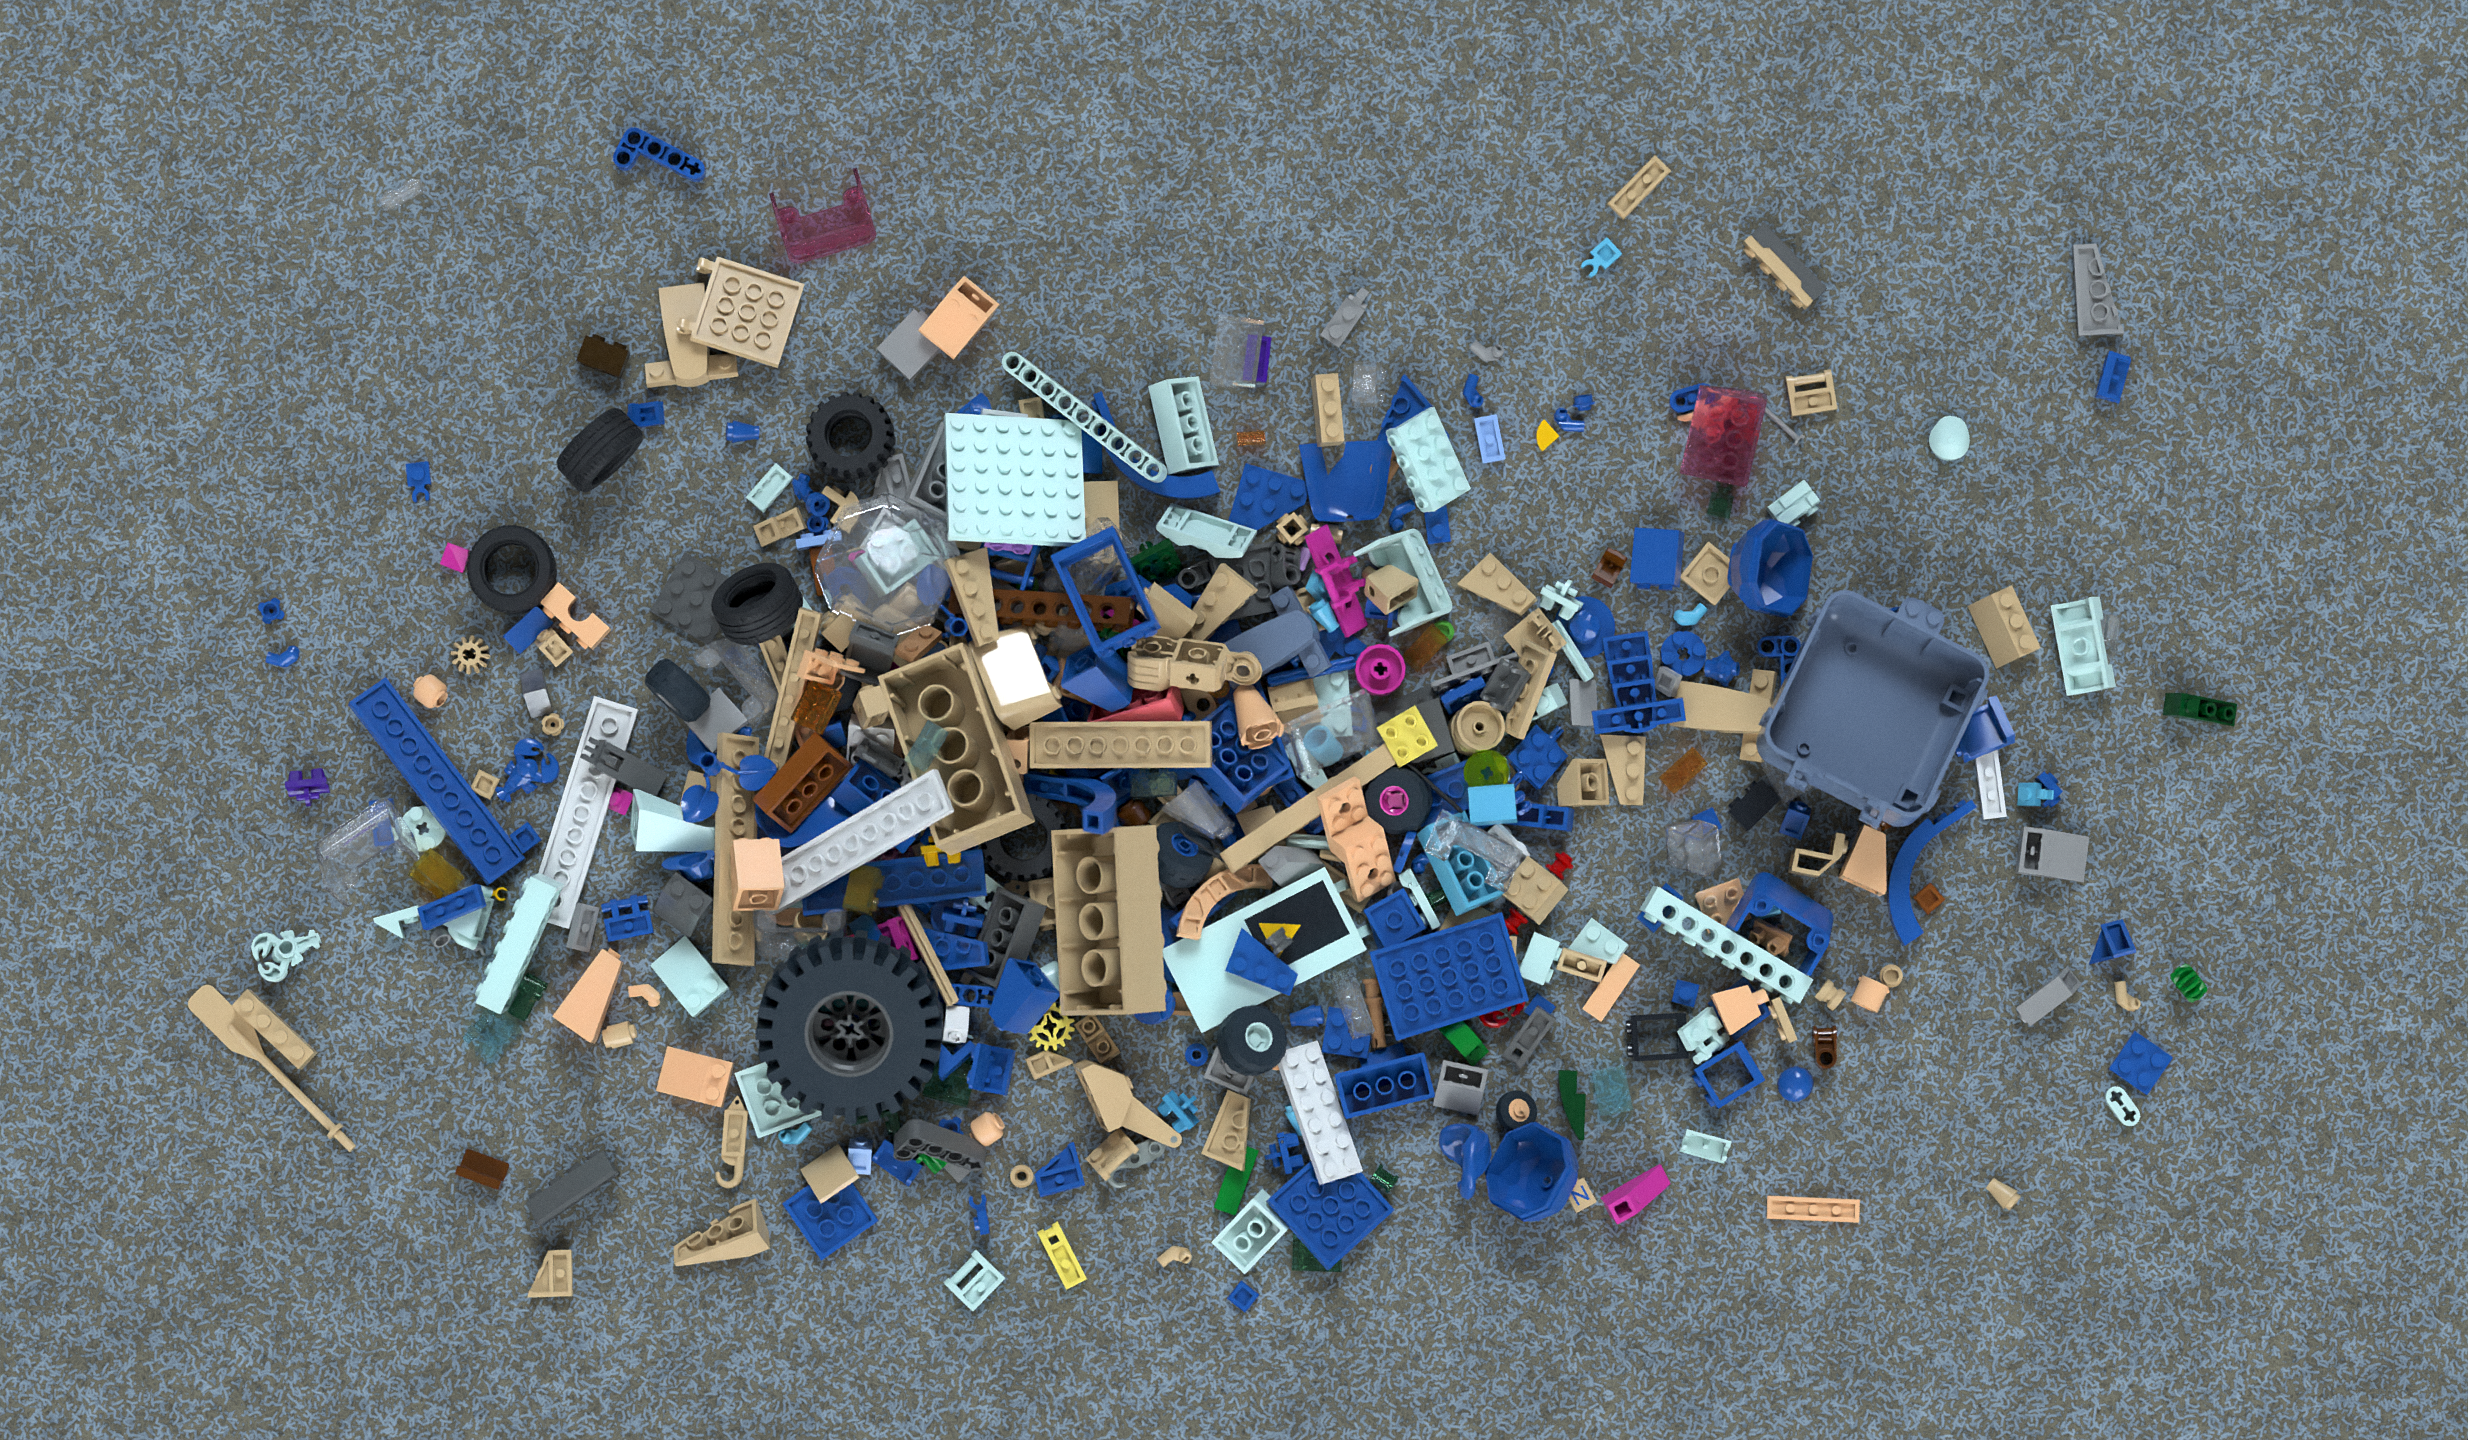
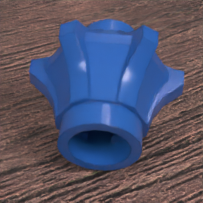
M1724 651L1720 656L1706 660L1704 667L1705 676L1719 681L1723 687H1728L1729 682L1732 681L1734 676L1739 675L1740 664L1732 659L1730 651Z

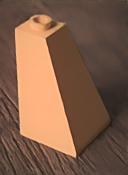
M611 948L608 951L605 949L600 951L552 1016L593 1044L598 1040L623 962L619 960L621 955Z

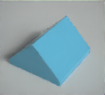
M1514 784L1468 787L1471 826L1518 823Z

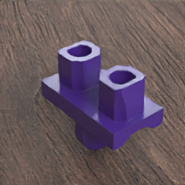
M322 768L311 770V779L304 780L302 771H290L289 779L285 781V789L288 791V796H296L297 801L305 800L307 807L312 806L313 799H320V794L330 793V785Z

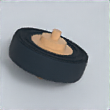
M1513 1090L1505 1093L1498 1100L1496 1116L1499 1123L1506 1130L1512 1131L1528 1123L1535 1122L1537 1106L1528 1093Z

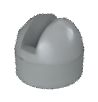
M436 927L435 931H432L430 934L431 941L435 947H443L451 939L447 930L442 927Z

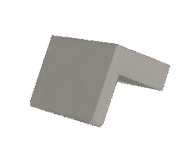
M1569 679L1571 727L1593 726L1591 711L1597 710L1596 681L1588 680L1584 682L1579 679Z

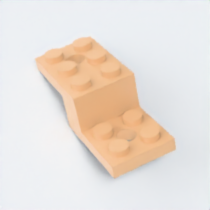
M1354 776L1318 796L1317 801L1329 850L1345 863L1353 898L1359 903L1396 882L1384 829L1368 816L1360 780ZM1346 802L1345 807L1342 810H1340L1342 804ZM1372 868H1374L1372 874L1369 875L1370 870H1371Z

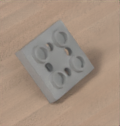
M1216 1047L1204 1078L1246 1095L1254 1076H1244L1233 1071L1226 1063L1224 1064L1223 1059L1221 1064V1054L1218 1047ZM1228 1073H1230V1074L1233 1075V1077H1232L1231 1079H1227V1078H1226V1075H1227L1229 1078L1231 1077V1075H1229Z

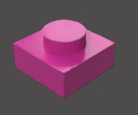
M616 787L611 794L608 809L625 816L633 794Z

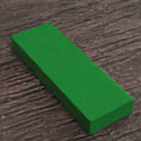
M1246 1147L1245 1171L1232 1166L1228 1167L1214 1208L1236 1215L1259 1150Z

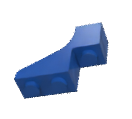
M1138 575L1143 588H1149L1152 585L1141 575ZM1128 579L1106 585L1104 596L1131 597L1135 602V610H1138L1136 609L1138 600ZM1174 583L1162 587L1189 609L1191 608L1193 596Z

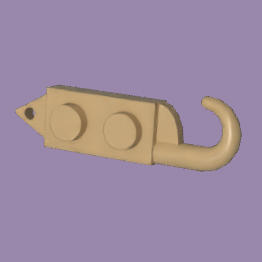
M736 1096L724 1113L721 1156L725 1163L735 1166L734 1177L731 1181H724L720 1176V1172L715 1173L718 1184L724 1188L738 1186L743 1177L748 1111L745 1110L739 1096Z

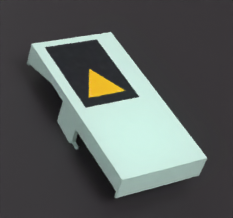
M1324 867L1203 928L1201 938L1198 941L1183 938L1163 949V958L1201 1033L1221 1024L1227 1015L1236 1009L1244 1006L1259 1005L1281 994L1278 991L1225 971L1241 928L1273 954V947L1267 945L1265 940L1281 927L1285 929L1286 936L1292 938L1294 942L1275 956L1298 974L1293 987L1367 950L1362 938L1372 933L1369 925L1366 924L1357 929L1339 895L1340 892L1349 888L1345 879L1333 884Z

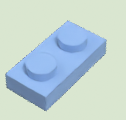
M1497 414L1474 418L1482 464L1505 460Z
M836 529L825 530L823 535L814 536V533L800 535L801 539H796L798 551L828 544L844 543L842 533L837 532Z

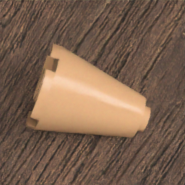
M1239 685L1233 693L1239 740L1242 746L1247 745L1249 749L1266 747L1273 743L1272 739L1278 735L1280 738L1284 732L1283 723L1253 685Z

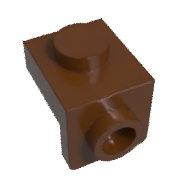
M1608 547L1591 578L1611 589L1628 558L1620 551Z

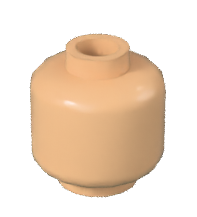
M434 675L420 676L414 682L413 696L425 707L438 708L446 701L448 697L447 686Z
M984 1112L971 1122L970 1128L972 1132H970V1137L976 1139L984 1146H990L1003 1136L1005 1125L996 1113Z

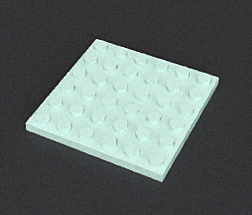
M945 413L944 438L948 540L1070 547L1086 539L1082 433L1079 426L1071 420Z

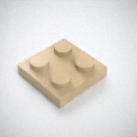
M1708 541L1681 574V580L1715 606L1731 587L1727 579L1730 559Z

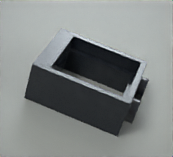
M1686 1012L1630 1015V1020L1625 1021L1626 1034L1631 1035V1043L1627 1044V1056L1632 1057V1062L1689 1059V1052L1686 1050L1677 1032L1687 1023ZM1676 1019L1678 1053L1639 1055L1637 1021Z

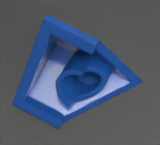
M1111 768L1096 778V780L1107 784L1115 791L1117 807L1134 797L1132 794L1133 768Z

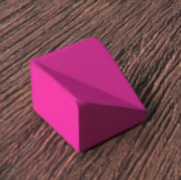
M447 543L440 564L463 573L468 562L470 550Z

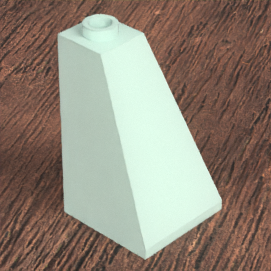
M633 789L630 833L636 851H715L714 819L707 818L693 823L685 822L681 806L639 789Z

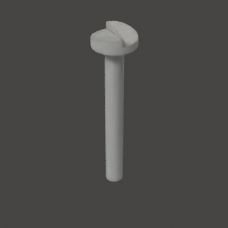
M1765 405L1761 407V410L1795 440L1793 444L1796 447L1799 445V441L1805 438L1803 434L1798 436Z

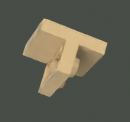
M1313 678L1275 687H1267L1271 708L1282 721L1284 731L1322 724Z

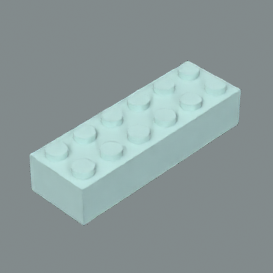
M541 873L525 880L521 889L524 894L514 904L512 912L515 913L511 921H507L503 929V933L506 935L495 947L493 953L496 955L495 960L492 963L489 962L484 972L487 978L483 984H479L475 996L478 998L475 1003L499 1014L509 1009L564 884Z

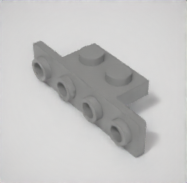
M1489 641L1449 655L1446 658L1452 675L1431 682V688L1434 691L1445 692L1452 688L1451 685L1457 683L1463 685L1468 680L1479 675L1482 677L1492 675L1501 658L1518 662L1519 655L1517 652L1496 659Z

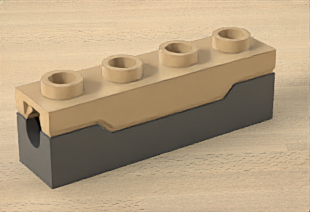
M1765 223L1761 224L1744 240V252L1751 259L1755 257L1761 263L1759 265L1760 269L1766 275L1771 274L1776 279L1775 284L1781 291L1787 290L1792 296L1790 300L1796 307H1803L1806 310L1811 303L1826 291L1827 288Z

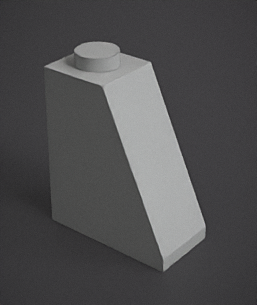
M1275 846L1258 860L1269 876L1282 888L1325 866L1311 848Z
M2068 966L2065 967L2017 1006L2019 1018L2024 1023L2032 1026L2073 995L2080 987L2081 982Z

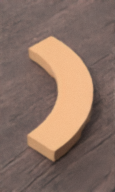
M1248 864L1233 874L1229 869L1216 874L1202 884L1187 902L1178 923L1176 936L1198 941L1201 938L1206 917L1217 902L1231 893L1244 889L1261 888L1270 890L1273 885V879L1261 864Z

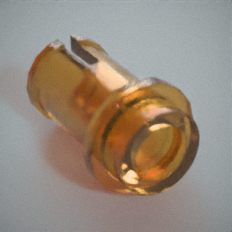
M1257 429V431L1237 432L1238 446L1259 445L1261 447V444H1266L1265 430L1260 431V429Z

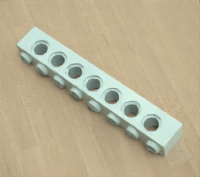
M1652 887L1640 908L1645 913L1644 918L1653 923H1656L1658 920L1664 924V930L1673 935L1678 932L1684 936L1682 939L1684 942L1693 947L1698 944L1703 947L1702 952L1712 958L1715 955L1723 959L1721 962L1723 965L1732 970L1734 967L1742 971L1740 975L1750 981H1753L1755 978L1761 982L1760 987L1770 993L1775 990L1781 994L1780 998L1789 1004H1792V1002L1800 1003L1814 980L1660 887ZM1669 905L1672 909V914L1670 917L1665 918L1662 911L1664 907ZM1689 917L1691 926L1685 930L1682 927V921L1684 918ZM1705 929H1708L1711 933L1707 941H1703L1701 937ZM1727 940L1730 944V949L1723 953L1721 944ZM1744 952H1747L1749 954V961L1743 965L1740 957ZM1766 963L1769 971L1765 976H1762L1760 974V967ZM1786 975L1788 983L1782 988L1779 985V979L1781 976Z

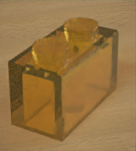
M431 848L412 865L407 874L436 900L454 893L465 878L457 868L451 866L444 860L441 854Z
M861 865L851 871L842 905L844 911L872 916V912L877 911L879 898L876 896L878 889H882L885 879L880 868Z

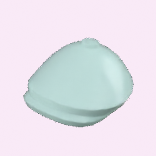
M1943 417L1930 433V447L1940 459L1947 461L1958 459L1964 456L1969 448L1970 438L1967 426L1958 417Z

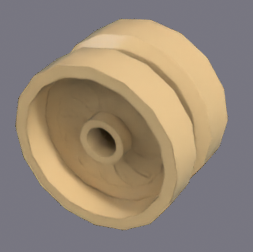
M1474 701L1458 710L1449 721L1448 730L1454 748L1459 753L1470 757L1487 752L1497 746L1503 739L1505 723L1500 711L1491 707L1490 703Z

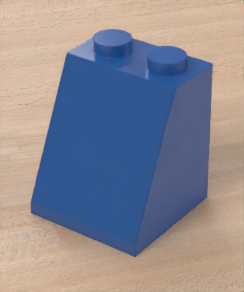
M1104 638L1100 639L1101 643L1106 641ZM1090 644L1067 656L1060 684L1062 688L1111 713L1124 709L1131 703L1134 689L1127 682L1128 664L1117 652L1110 657L1099 658Z
M1009 958L988 1014L994 1020L993 1024L999 1030L1028 1034L1060 997V992L1036 963Z

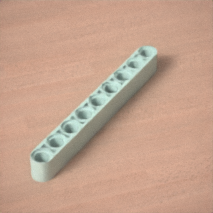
M1008 352L1004 355L1002 366L1007 372L1138 473L1155 483L1162 482L1166 478L1167 468L1163 463L1029 360L1016 352ZM1018 358V366L1011 369V361ZM1035 371V380L1033 382H1029L1028 375L1031 372ZM1049 385H1053V393L1046 396V388ZM1070 398V407L1063 409L1064 400ZM1083 412H1088V420L1086 422L1081 423V414ZM1102 425H1105V426H1106V432H1105V434L1102 435V436H1099V435H1098V429H1099V427L1102 426ZM1118 439H1123V447L1119 450H1116V441ZM1140 452L1142 455L1141 460L1138 463H1134V454ZM1158 466L1159 473L1152 477L1150 474L1151 468Z

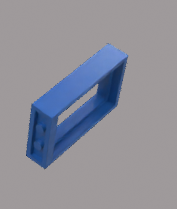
M1114 526L1051 555L1090 644L1099 658L1110 657L1116 653L1115 650L1121 647H1130L1137 642L1136 640L1142 637H1151L1157 633L1158 629L1162 628ZM1113 545L1147 621L1101 643L1067 567Z

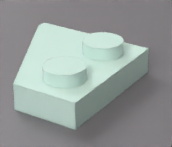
M1591 918L1568 949L1606 960L1610 964H1616L1629 945Z

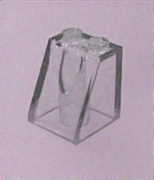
M1199 780L1161 808L1164 813L1213 839L1220 838L1224 840L1234 832L1232 828L1235 826V823L1206 785Z

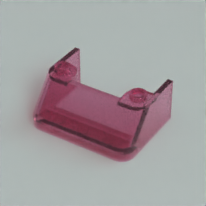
M853 168L857 186L848 188L843 193L844 204L800 217L799 211L795 207L786 206L778 208L774 193H769L775 218L791 262L796 264L804 263L871 243L876 238L875 226L857 168Z

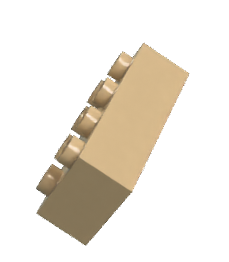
M959 643L878 676L913 780L932 769L938 770L954 809V812L929 826L936 847L951 856L1035 822L1001 722L993 709L968 646L964 643Z
M1156 825L1113 827L1104 835L1083 832V828L1051 830L1061 1015H1127L1166 1011L1165 995L1167 984L1164 979V936L1161 929L1160 910L1162 891L1159 886L1158 852L1160 847L1157 840Z

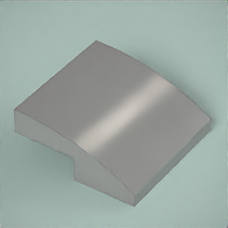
M720 688L709 695L711 698L710 706L700 718L689 723L684 721L713 754L717 752V733L735 734L748 724V719Z

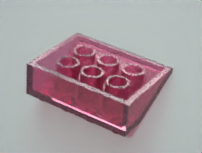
M1700 385L1679 473L1747 488L1767 404V394L1746 389Z

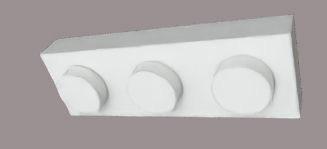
M1995 750L1975 759L1983 820L2007 817L1998 750Z

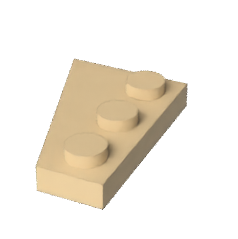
M1491 553L1457 583L1462 589H1467L1479 597L1495 602L1497 605L1520 616L1537 601V598Z
M1600 735L1619 804L1643 806L1646 737Z

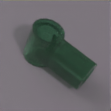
M528 972L518 988L519 992L507 1012L525 1022L535 1003L543 996L542 992L547 989L548 983Z

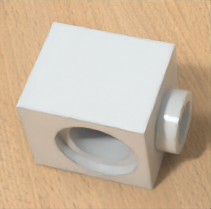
M946 1005L943 1041L966 1043L970 1007Z

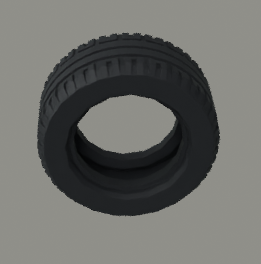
M611 408L589 423L565 447L557 459L558 470L563 473L578 491L589 492L608 479L633 455L643 441L642 431L622 409Z
M517 525L498 526L487 531L486 534L484 533L471 548L472 551L469 553L467 562L468 581L475 595L493 610L506 614L525 613L540 605L543 598L554 587L557 575L554 554L545 540L528 528ZM509 545L523 546L533 554L536 562V575L531 585L522 592L515 594H504L495 590L490 584L487 574L488 563L493 554L500 548Z
M760 563L746 567L726 579L714 593L711 610L728 640L740 645H755L771 640L790 628L797 619L799 608L803 607V596L787 568L776 563Z

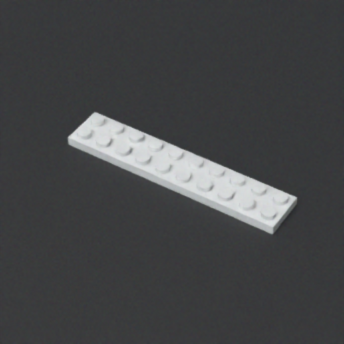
M596 696L593 698L538 872L564 884L548 923L567 929L571 927L576 902H579L608 810L609 800L617 781L592 768L593 764L581 759L580 755L583 753L589 757L592 753L584 750L586 745L593 749L596 746L588 741L590 737L602 743L609 742L626 751L637 718L638 709ZM613 757L617 760L615 765L605 761V764L616 770H619L620 764L623 762Z
M932 769L781 857L784 891L779 909L768 910L769 914L776 915L954 812L938 770Z

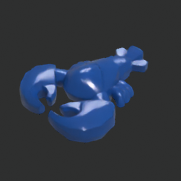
M525 738L515 745L516 766L512 760L509 761L504 772L510 777L504 787L497 786L495 789L500 800L509 803L512 801L511 794L522 788L526 794H529L537 789L538 786L533 784L532 781L546 784L552 783L558 777L560 771L559 763L552 754H546L550 761L549 765L546 764L545 758L542 759L541 773L538 772V765L535 760L524 758V756H536L539 754L538 751H533L532 747L539 748L542 751L545 749L537 740Z

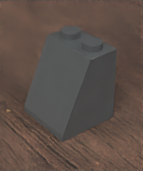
M675 872L661 891L653 912L685 936L691 938L713 908L714 899L682 875Z

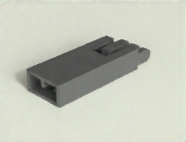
M592 737L589 738L588 741L596 746L593 749L586 745L584 750L592 754L589 757L582 753L580 755L581 759L593 764L592 768L632 789H639L657 796L667 773L609 742L602 743ZM615 757L623 762L620 764L619 770H616L605 764V761L615 765L617 761L613 758Z

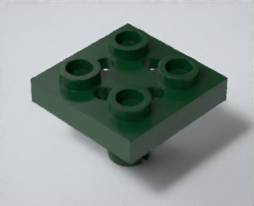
M1169 538L1154 546L1152 542L1146 541L1148 549L1142 543L1139 546L1141 553L1130 558L1137 575H1141L1151 584L1154 582L1160 584L1176 576L1184 569Z

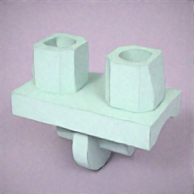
M1569 579L1565 584L1559 581L1555 584V587L1562 591L1547 584L1540 592L1543 595L1539 606L1551 611L1555 602L1562 604L1563 606L1558 615L1566 620H1570L1577 611L1581 610L1584 603L1573 598L1576 597L1578 591L1571 588L1573 581Z

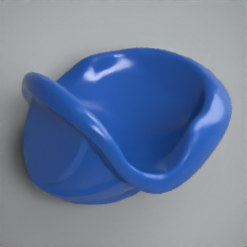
M1463 1123L1451 1124L1441 1130L1439 1146L1446 1157L1457 1162L1462 1168V1179L1457 1183L1460 1195L1464 1199L1469 1200L1474 1196L1476 1180L1485 1172L1490 1164L1492 1157L1491 1145L1488 1135L1480 1130V1127Z

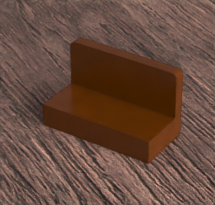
M466 1149L461 1165L457 1166L455 1175L501 1190L509 1163Z

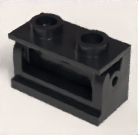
M1762 779L1758 783L1755 780L1744 789L1747 794L1742 799L1737 796L1728 805L1731 809L1727 813L1731 814V817L1745 832H1748L1781 800Z

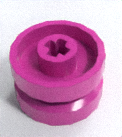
M1377 644L1369 646L1361 652L1356 661L1355 677L1357 683L1363 691L1373 696L1382 697L1392 694L1400 687L1404 680L1406 669L1404 659L1396 649L1389 645ZM1377 667H1382L1384 669L1382 675H1379L1378 672H1375Z

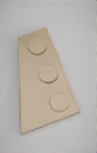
M1230 1090L1227 1091L1201 1154L1245 1171L1251 1099Z

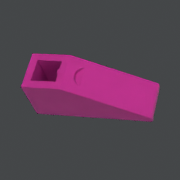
M1658 1164L1600 1198L1609 1216L1618 1225L1639 1213L1671 1183L1661 1164Z

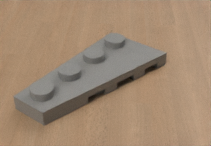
M2097 244L2073 245L2077 335L2124 334L2118 317L2119 314L2111 295V289L2104 273L2105 270Z

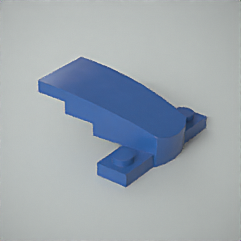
M1648 631L1602 637L1605 661L1616 707L1591 711L1594 734L1621 730L1629 733H1642L1660 724L1686 721L1682 697L1656 701L1655 678L1653 675Z

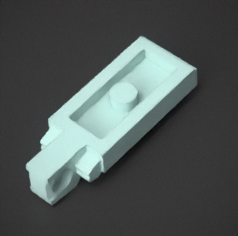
M1409 868L1398 874L1401 885L1409 888L1412 892L1408 895L1413 905H1419L1422 911L1419 916L1425 927L1428 925L1431 929L1439 927L1440 923L1412 870Z

